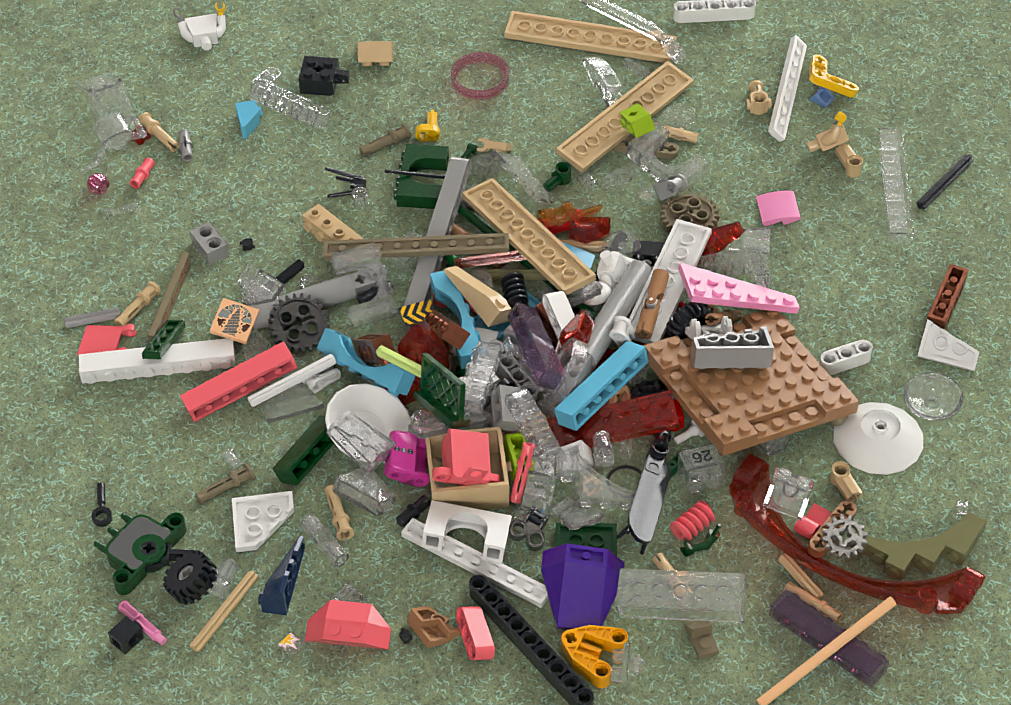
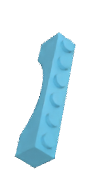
M444 271L431 273L430 282L435 299L450 308L457 316L461 327L471 333L460 350L456 348V356L461 369L484 364L485 347L484 344L480 345V334L478 330L475 331L474 329L475 321L473 316H469L470 308L468 303L464 302L465 297Z
M325 328L317 346V349L323 352L322 356L325 357L332 354L336 359V364L343 367L349 366V371L356 374L361 373V377L365 380H374V385L384 389L385 387L388 388L387 392L392 395L398 396L403 394L407 396L415 375L392 363L380 367H370L357 355L351 338L338 331Z

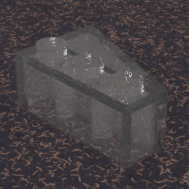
M349 410L332 422L326 432L367 475L385 461L396 442Z

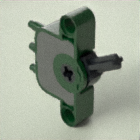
M122 513L120 517L126 524L120 531L113 527L107 529V532L113 536L106 545L99 541L94 542V546L107 555L109 565L116 570L112 579L116 592L120 595L130 594L147 576V573L160 571L163 567L169 566L171 561H177L176 558L178 556L181 558L183 553H190V550L172 549L187 531L185 519L181 513H171L162 523L144 514L132 517L129 514Z

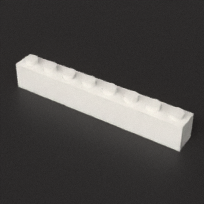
M227 338L172 344L162 359H142V352L146 347L79 354L81 381L88 384L100 381L112 382L119 379L130 380L137 377H152L155 375H171L173 373L209 371L219 368L228 369L236 366L234 342Z

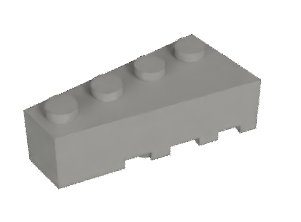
M766 326L760 327L758 331L744 329V333L735 334L732 331L726 332L724 336L712 334L693 337L691 360L693 367L699 369L771 368L774 346Z

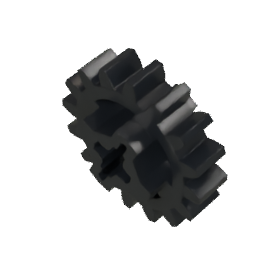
M659 379L644 380L640 384L631 387L632 390H630L632 402H636V404L642 403V405L667 401V398H672L673 395Z

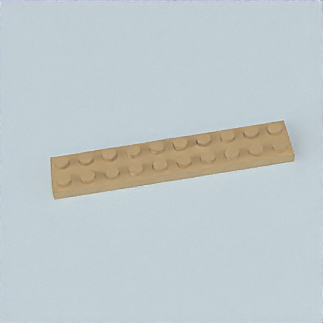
M517 11L511 12L504 32V38L661 63L671 62L677 42V36Z
M666 61L558 146L555 153L583 173L630 135L626 128L623 129L619 119H621L619 112L639 103L650 113L652 118L693 85L694 80L672 63Z
M493 178L462 192L463 199L497 232L509 233V243L559 291H563L565 295L596 280V274Z

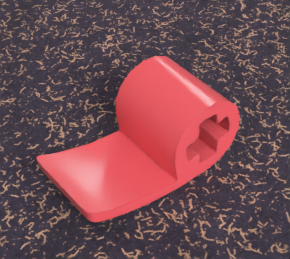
M814 503L806 516L801 515L793 531L811 540L828 519L831 512Z

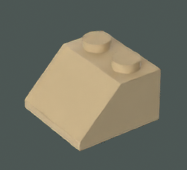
M358 42V63H362V66H372V63H379V66H390L389 62H393L394 42Z

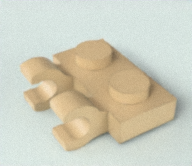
M487 138L478 139V141L484 143L483 148H477L479 152H487L491 148L495 153L506 154L507 151H512V143L491 141Z

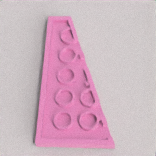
M683 263L679 264L678 270L690 302L796 314L800 308L795 296Z

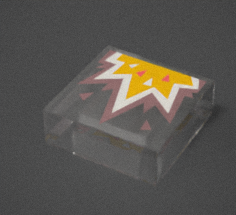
M291 631L276 644V648L291 660L307 647L306 642Z

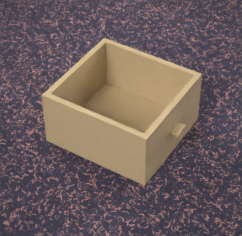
M501 427L465 430L488 434L491 473L498 474L501 478V482L458 486L457 484L433 480L432 470L436 467H443L441 444L447 432L425 434L431 500L480 510L510 507L507 472H512L511 461L506 462Z

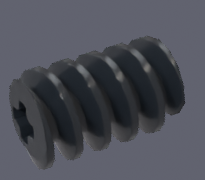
M519 272L505 275L502 278L501 287L504 298L512 308V314L519 315L525 313L529 309V299L524 276Z

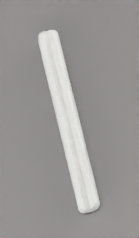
M329 354L248 396L249 404L254 407L335 365L336 360L334 356Z

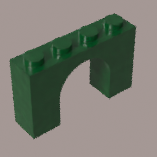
M406 144L405 151L401 153V161L403 163L399 164V171H447L449 146ZM400 174L396 179V187L398 189H394V200H397V207L435 209L442 185L418 183L411 178V175Z

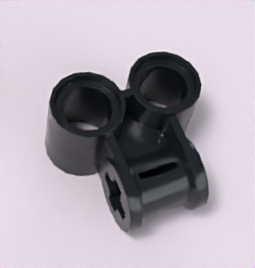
M532 505L524 521L515 519L510 523V538L514 541H521L526 538V545L529 550H541L545 543V535L542 530L551 515L541 513ZM515 526H520L524 531L521 534H515L512 529ZM534 536L539 537L541 543L534 545L530 539Z

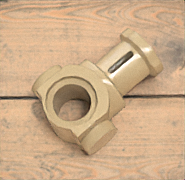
M754 80L748 84V90L751 93L749 94V99H746V110H750V113L756 115L767 113L768 109L772 107L771 98H768V94L763 91V83L759 80Z

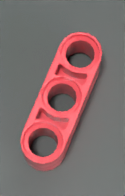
M458 607L456 621L469 659L492 660L495 654V647L481 607Z

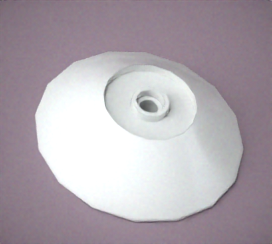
M367 383L349 385L336 392L327 404L325 423L329 437L340 451L357 461L369 464L385 463L386 442L389 439L390 432L395 430L412 432L413 426L408 410L398 397L388 393L382 387Z
M868 402L858 405L857 413L848 415V419L843 424L834 426L833 442L839 455L852 467L870 474L888 475L904 471L918 460L923 450V433L917 421L904 410L887 403Z

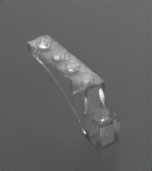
M559 450L554 454V478L561 479L562 482H572L574 480V503L581 504V507L600 505V508H612V506H620V509L623 510L631 508L635 492L618 486L604 478L580 456V451Z

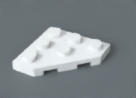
M292 491L232 498L236 552L257 550L294 513Z

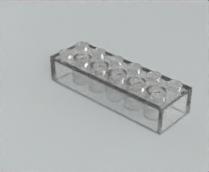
M620 568L615 607L619 617L744 623L748 582L745 573Z

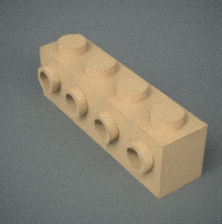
M317 204L302 215L303 228L307 232L314 234L319 242L364 239L320 204ZM342 259V260H343V261H348L349 263H351V264L353 265L355 262H357V261L360 260V259Z

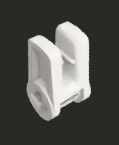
M615 316L613 319L614 326L609 336L620 348L626 341L632 342L631 340L636 338V334L628 318Z
M333 365L302 382L309 386L308 388L312 393H316L325 386L340 379L341 372L338 368L334 369Z

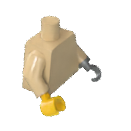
M843 111L838 112L835 116L836 122H833L831 129L816 134V139L807 142L810 152L818 149L823 152L849 141L843 126L847 118Z

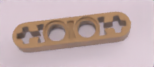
M842 501L811 538L808 545V553L811 556L821 558L829 551L825 550L827 543L822 542V537H824L822 532L823 529H827V522L832 524L833 517L840 520V515L847 509L848 511L843 515L844 519H847L849 515H852L851 520L854 519L857 506L853 502ZM819 543H822V546L817 549L816 547Z

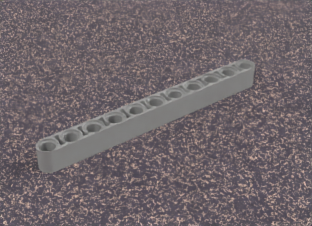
M451 157L426 236H448L451 234L462 199V192H464L470 173V159ZM444 255L419 257L404 306L431 299L433 291L430 274L439 272Z

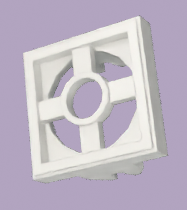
M723 316L721 324L700 326V322L697 319H691L690 326L685 327V334L692 340L693 337L712 335L714 333L724 336L726 332H732V321L728 319V316Z

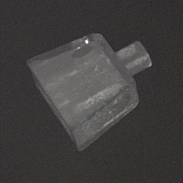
M771 227L742 229L740 239L729 238V249L740 250V260L769 265Z

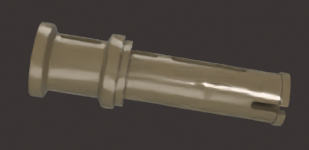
M403 123L401 127L395 130L391 129L386 135L360 146V153L363 157H366L390 144L396 145L404 138H411V131L407 124Z
M246 463L239 470L229 472L226 478L196 492L195 496L199 503L203 504L232 487L239 488L240 484L250 479L254 480V472L250 465Z

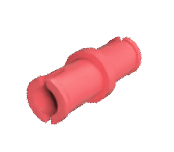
M145 158L142 165L137 167L135 175L129 182L132 188L139 189L144 179L146 180L149 177V172L155 165L153 159Z

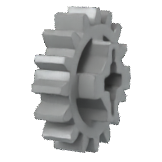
M841 514L840 520L833 517L832 524L827 522V529H823L822 532L825 535L822 537V542L827 543L825 550L831 549L830 555L838 554L839 560L842 556L849 560L850 555L856 558L858 555L857 551L862 553L864 550L862 546L867 544V540L863 538H866L868 533L862 532L865 525L859 526L858 518L852 521V515L844 519L843 514ZM845 531H847V539L845 540L844 544H842L843 534H845ZM832 541H835L838 547H836Z

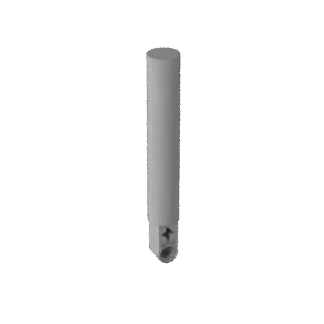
M640 260L630 263L577 346L570 361L563 370L564 388L567 392L572 393L596 368L613 340L609 334L614 326V317L624 316L627 318L652 271L647 263Z
M374 266L250 305V307L259 309L252 332L273 325L268 323V319L273 318L270 316V311L276 312L273 305L280 306L279 299L285 302L286 295L290 299L293 298V293L296 294L297 298L303 293L305 299L308 295H311L310 300L313 301L317 298V305L323 303L322 309L354 299L369 291L371 287L375 288L386 282V270L381 266ZM380 276L381 279H375L374 277ZM301 308L298 311L301 315L309 313L306 308ZM289 316L281 318L283 322L291 319Z

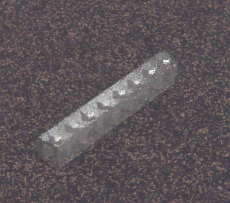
M879 128L877 144L887 243L910 245L911 238H914L915 229L911 227V224H913V214L910 213L912 202L908 200L910 197V187H907L909 175L905 174L907 172V161H904L906 149L902 147L904 146V136H901L900 128Z

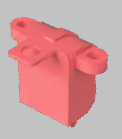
M449 428L441 444L443 467H436L432 470L433 480L457 484L458 486L501 482L500 475L491 473L488 434Z

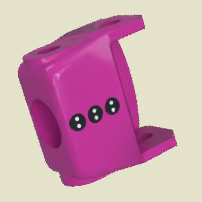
M399 430L390 432L389 439L386 442L384 474L388 478L415 487H424L430 482L429 474L426 473L425 434Z

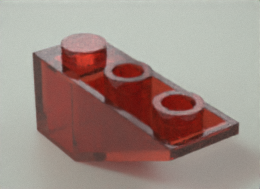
M739 221L712 228V234L698 261L700 265L709 262L712 257L723 251L731 242L737 240L744 233Z

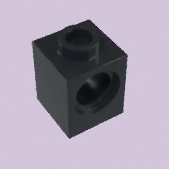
M127 616L108 632L111 644L124 654L128 653L144 639L142 634L143 628L136 620L132 621Z

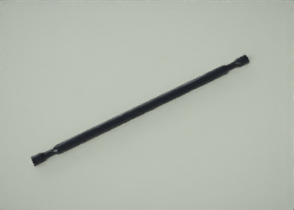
M385 169L384 171L385 173H394L401 175H411L439 179L445 178V175L416 173L398 170L392 171L388 169Z

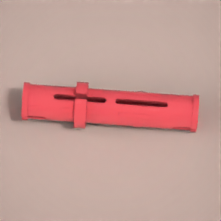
M523 442L520 459H517L516 462L518 467L509 501L520 504L522 502L529 469L533 465L531 461L536 445L529 442ZM525 456H527L524 470H522L523 465H524ZM520 476H522L519 490H517Z

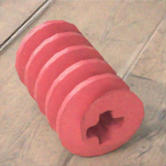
M699 500L687 512L678 517L676 521L671 522L670 529L679 540L686 539L691 541L692 536H697L698 531L702 532L704 527L710 525L709 522L715 521V516L709 505L703 500Z

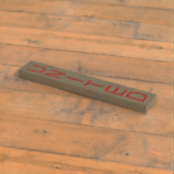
M183 252L180 256L147 335L149 343L169 319L191 266L190 255L187 252Z

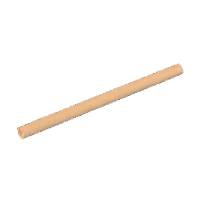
M888 597L756 700L759 705L771 703L897 605L892 597Z

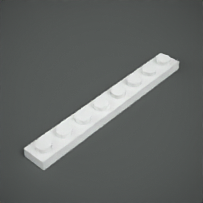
M797 35L790 39L768 130L770 135L779 142L785 140L807 48V45Z
M412 518L402 530V537L421 546L425 524ZM447 535L445 536L441 551L425 548L475 575H483L489 582L539 608H542L548 600L544 584L502 563L482 559L483 553Z

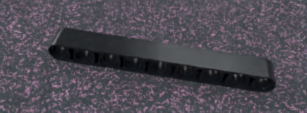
M483 575L472 576L469 580L470 597L568 704L594 705V694L489 580Z

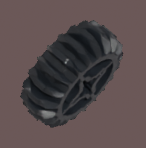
M685 303L683 307H679V310L674 312V315L669 318L670 321L666 324V335L668 338L677 335L681 340L688 338L689 336L685 334V327L690 326L691 319H697L700 322V326L707 325L705 321L709 320V318L705 319L707 314L713 313L712 309L703 303Z

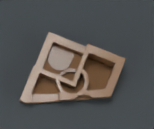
M429 606L412 608L406 622L427 648L445 644L461 635L459 628L454 629L448 624L449 618L438 614Z

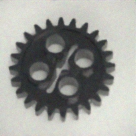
M293 293L292 299L286 295L285 302L279 299L280 306L273 305L276 312L270 311V316L273 318L268 319V323L273 324L268 326V330L273 331L270 337H277L274 343L278 344L284 341L289 351L294 349L295 354L298 353V350L305 354V349L307 348L312 352V346L317 348L318 341L320 342L325 328H330V325L326 324L330 318L324 317L327 314V310L321 311L323 303L317 305V298L311 301V295H308L305 299L303 293L300 294L299 298ZM301 308H306L309 313L301 315L298 311ZM283 316H289L291 318V321L285 323L281 320V318ZM296 321L302 323V326L299 327V325H296ZM314 325L317 330L309 332L306 327ZM295 332L299 335V338L291 339L289 334Z

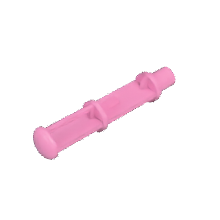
M125 600L119 604L118 610L132 621H138L143 628L142 631L152 641H157L160 645L166 643L167 639L161 634V630L150 623L128 601Z

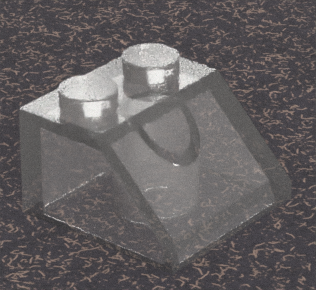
M776 467L767 487L762 506L801 521L812 493L814 482L805 476H798L787 469Z

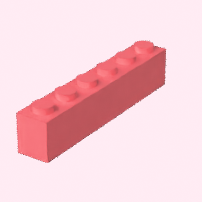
M283 341L209 381L180 395L192 420L195 422L298 367L294 357Z

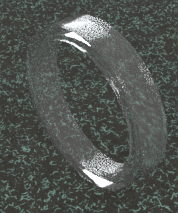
M570 338L561 347L549 368L544 382L543 397L559 404L568 396L582 371L586 359L587 345L584 342ZM570 357H571V360H570V363H569V365H568V368H567V370H566V372H565L563 378H562L561 381L559 382L560 376H561V374H562V372H563V370H564V368H565V366H566L568 360H569Z

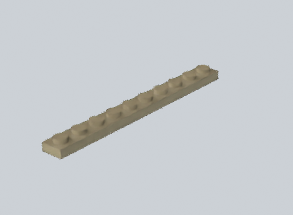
M509 233L324 241L323 258L324 260L507 253L509 252L510 237Z

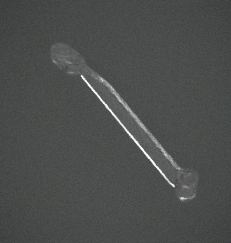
M578 0L579 4L583 3L660 42L664 51L675 63L686 60V52L673 37H668L653 22L608 0Z

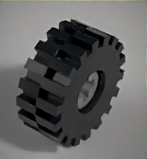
M190 550L189 554L185 552L181 558L178 556L176 558L177 561L169 565L171 567L170 570H166L165 574L167 576L163 577L165 582L163 587L180 604L187 605L188 602L193 604L195 600H201V596L203 594L206 596L209 593L207 590L209 588L212 589L214 586L212 583L217 580L215 576L218 575L216 565L199 550L196 552Z

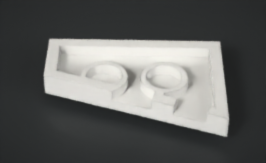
M927 319L917 356L975 371L979 351Z

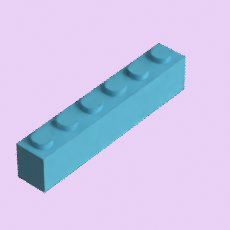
M626 341L554 409L558 424L577 431L649 362L645 346Z

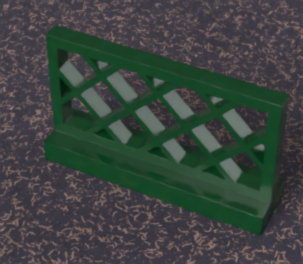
M423 353L420 390L414 391V399L450 429L469 427L470 419L464 415L466 383L431 355Z

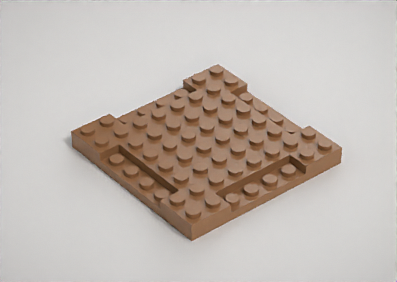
M761 310L744 315L742 322L732 324V331L735 334L744 333V329L758 331L760 327H767L774 346L771 368H694L691 360L693 340L690 337L681 340L676 335L644 345L649 360L648 365L722 456L857 413L859 400L838 377L832 378L796 338L794 335L795 328L781 312Z

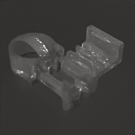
M507 336L503 342L506 355H514L519 358L520 371L526 376L534 377L540 370V364L537 358L531 356L530 350L533 346L521 341L513 344L510 337Z

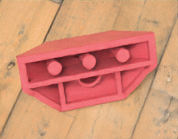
M329 600L308 619L305 641L388 650L391 628L372 604Z

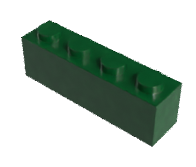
M320 415L272 468L281 483L298 485L334 444L328 434L325 416Z

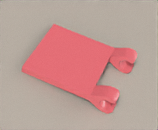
M133 324L125 326L87 325L77 355L127 349L126 347L118 348L121 336L135 337L137 333L134 330L135 326Z

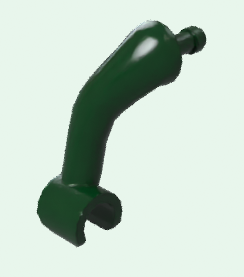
M469 143L461 158L468 159L471 153L476 155L478 153L477 148H479L477 144Z
M717 524L715 529H709L705 540L701 543L691 545L690 541H684L685 547H680L682 554L687 557L693 555L694 552L709 549L720 536L718 530L721 528V524Z

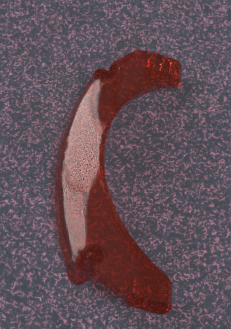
M750 453L735 472L732 483L729 485V493L736 515L743 517L763 537L800 564L854 591L883 601L888 597H892L896 604L917 609L922 614H931L933 611L937 614L962 613L970 604L985 580L986 575L969 566L945 576L918 581L880 580L846 571L823 558L811 556L808 553V547L786 525L772 496L769 464H767V461Z

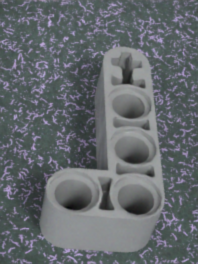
M491 340L488 342L486 355L484 356L485 361L501 380L508 378L514 383L515 387L521 388L523 411L533 406L539 392L538 385L501 341Z

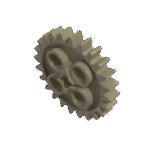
M692 191L690 195H687L686 192H683L682 196L677 193L676 198L671 196L670 201L665 200V204L661 205L660 222L662 227L666 228L667 233L671 232L676 219L711 228L712 232H714V227H717L719 222V209H716V204H712V199L706 200V195L700 197V193L695 196Z

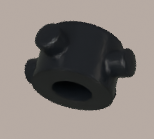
M252 238L240 241L243 251L255 248Z
M401 628V632L398 633L400 639L404 644L409 643L412 640L408 629Z

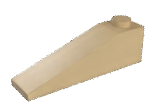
M458 266L443 270L488 327L513 320L512 308L499 293Z

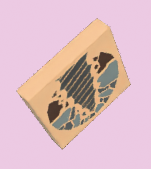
M223 298L210 328V333L247 344L258 317L259 309Z

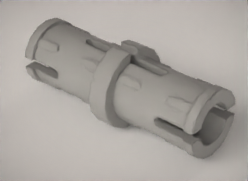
M182 129L178 132L180 140L179 149L182 153V160L189 162L193 159V143L190 140L189 131Z

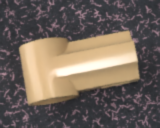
M842 143L835 148V154L845 167L846 175L853 178L860 176L863 164L862 157L856 155L849 144Z
M842 461L834 463L831 469L830 482L837 486L845 501H857L862 497L863 493L850 474L849 465Z

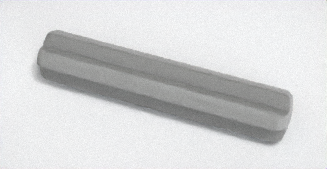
M116 307L65 317V327L72 328L113 320L120 315V310Z

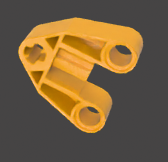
M587 625L565 631L561 637V650L571 668L597 688L608 687L611 683V666L607 662L599 660L602 651L616 655L625 653L628 647V633L622 628Z

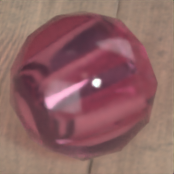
M101 173L92 174L87 180V188L94 195L104 194L110 185L108 178Z

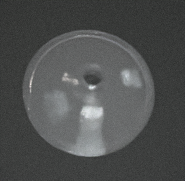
M925 372L912 377L904 388V401L909 410L927 420L941 421L949 419L959 412L963 404V392L960 386L952 378L941 373Z

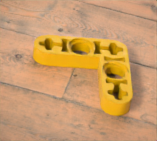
M813 55L809 65V80L813 84L854 98L859 87L852 82L828 74L827 60L820 55Z

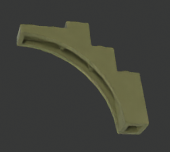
M967 512L960 522L949 530L935 537L920 541H887L867 535L866 538H863L867 540L866 546H862L864 548L863 552L857 551V553L872 558L878 564H884L883 572L890 578L900 581L904 579L913 564L918 569L930 573L934 571L942 557L947 558L951 563H957L962 566L983 534L986 520Z

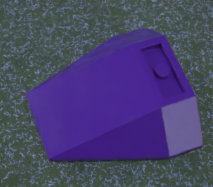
M566 543L543 551L541 573L556 627L570 630L587 625L602 626L624 581L625 563L611 551L603 548Z

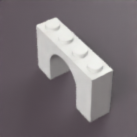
M432 500L423 531L421 547L441 551L445 536L449 531L456 528H469L480 533L485 540L482 559L502 563L512 516Z

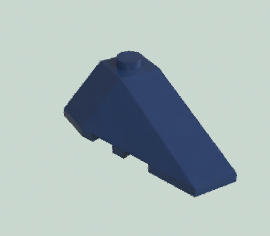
M299 536L266 582L264 591L260 592L258 604H261L262 612L287 616L305 550L304 536Z

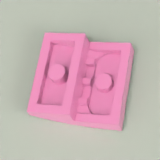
M776 191L756 196L764 226L781 221L785 225L801 220L794 191Z

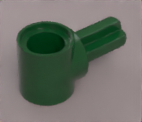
M567 162L557 163L551 178L543 184L545 191H552L558 185L569 184L571 182V165Z

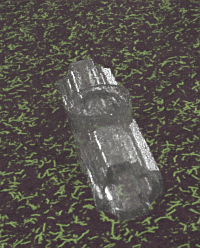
M314 514L304 516L300 522V527L314 542L317 551L323 553L334 567L344 565L349 555L333 537L331 529L325 527Z

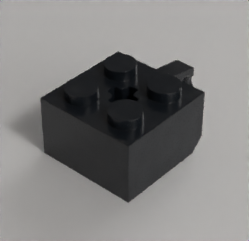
M304 56L298 79L300 94L332 96L336 84L349 83L350 73L349 71L339 69L338 58Z

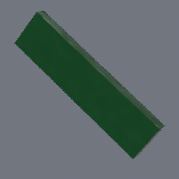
M167 320L143 350L142 359H162L185 328V321Z

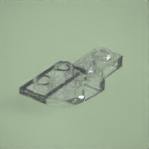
M594 56L582 59L593 86L599 88L608 108L622 97L620 92L622 85L609 64L601 57Z

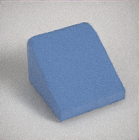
M823 87L818 89L809 98L810 101L824 108L835 99L832 93Z

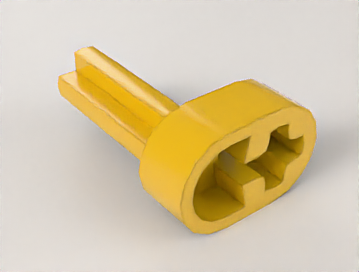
M433 109L431 112H427V124H420L415 129V137L418 141H437L440 137V129L437 126V112H434Z

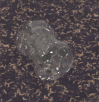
M364 187L355 188L352 191L354 198L353 206L357 210L368 208V190Z

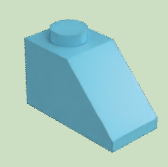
M256 100L235 103L243 139L247 138L261 123L262 109L261 106H257Z

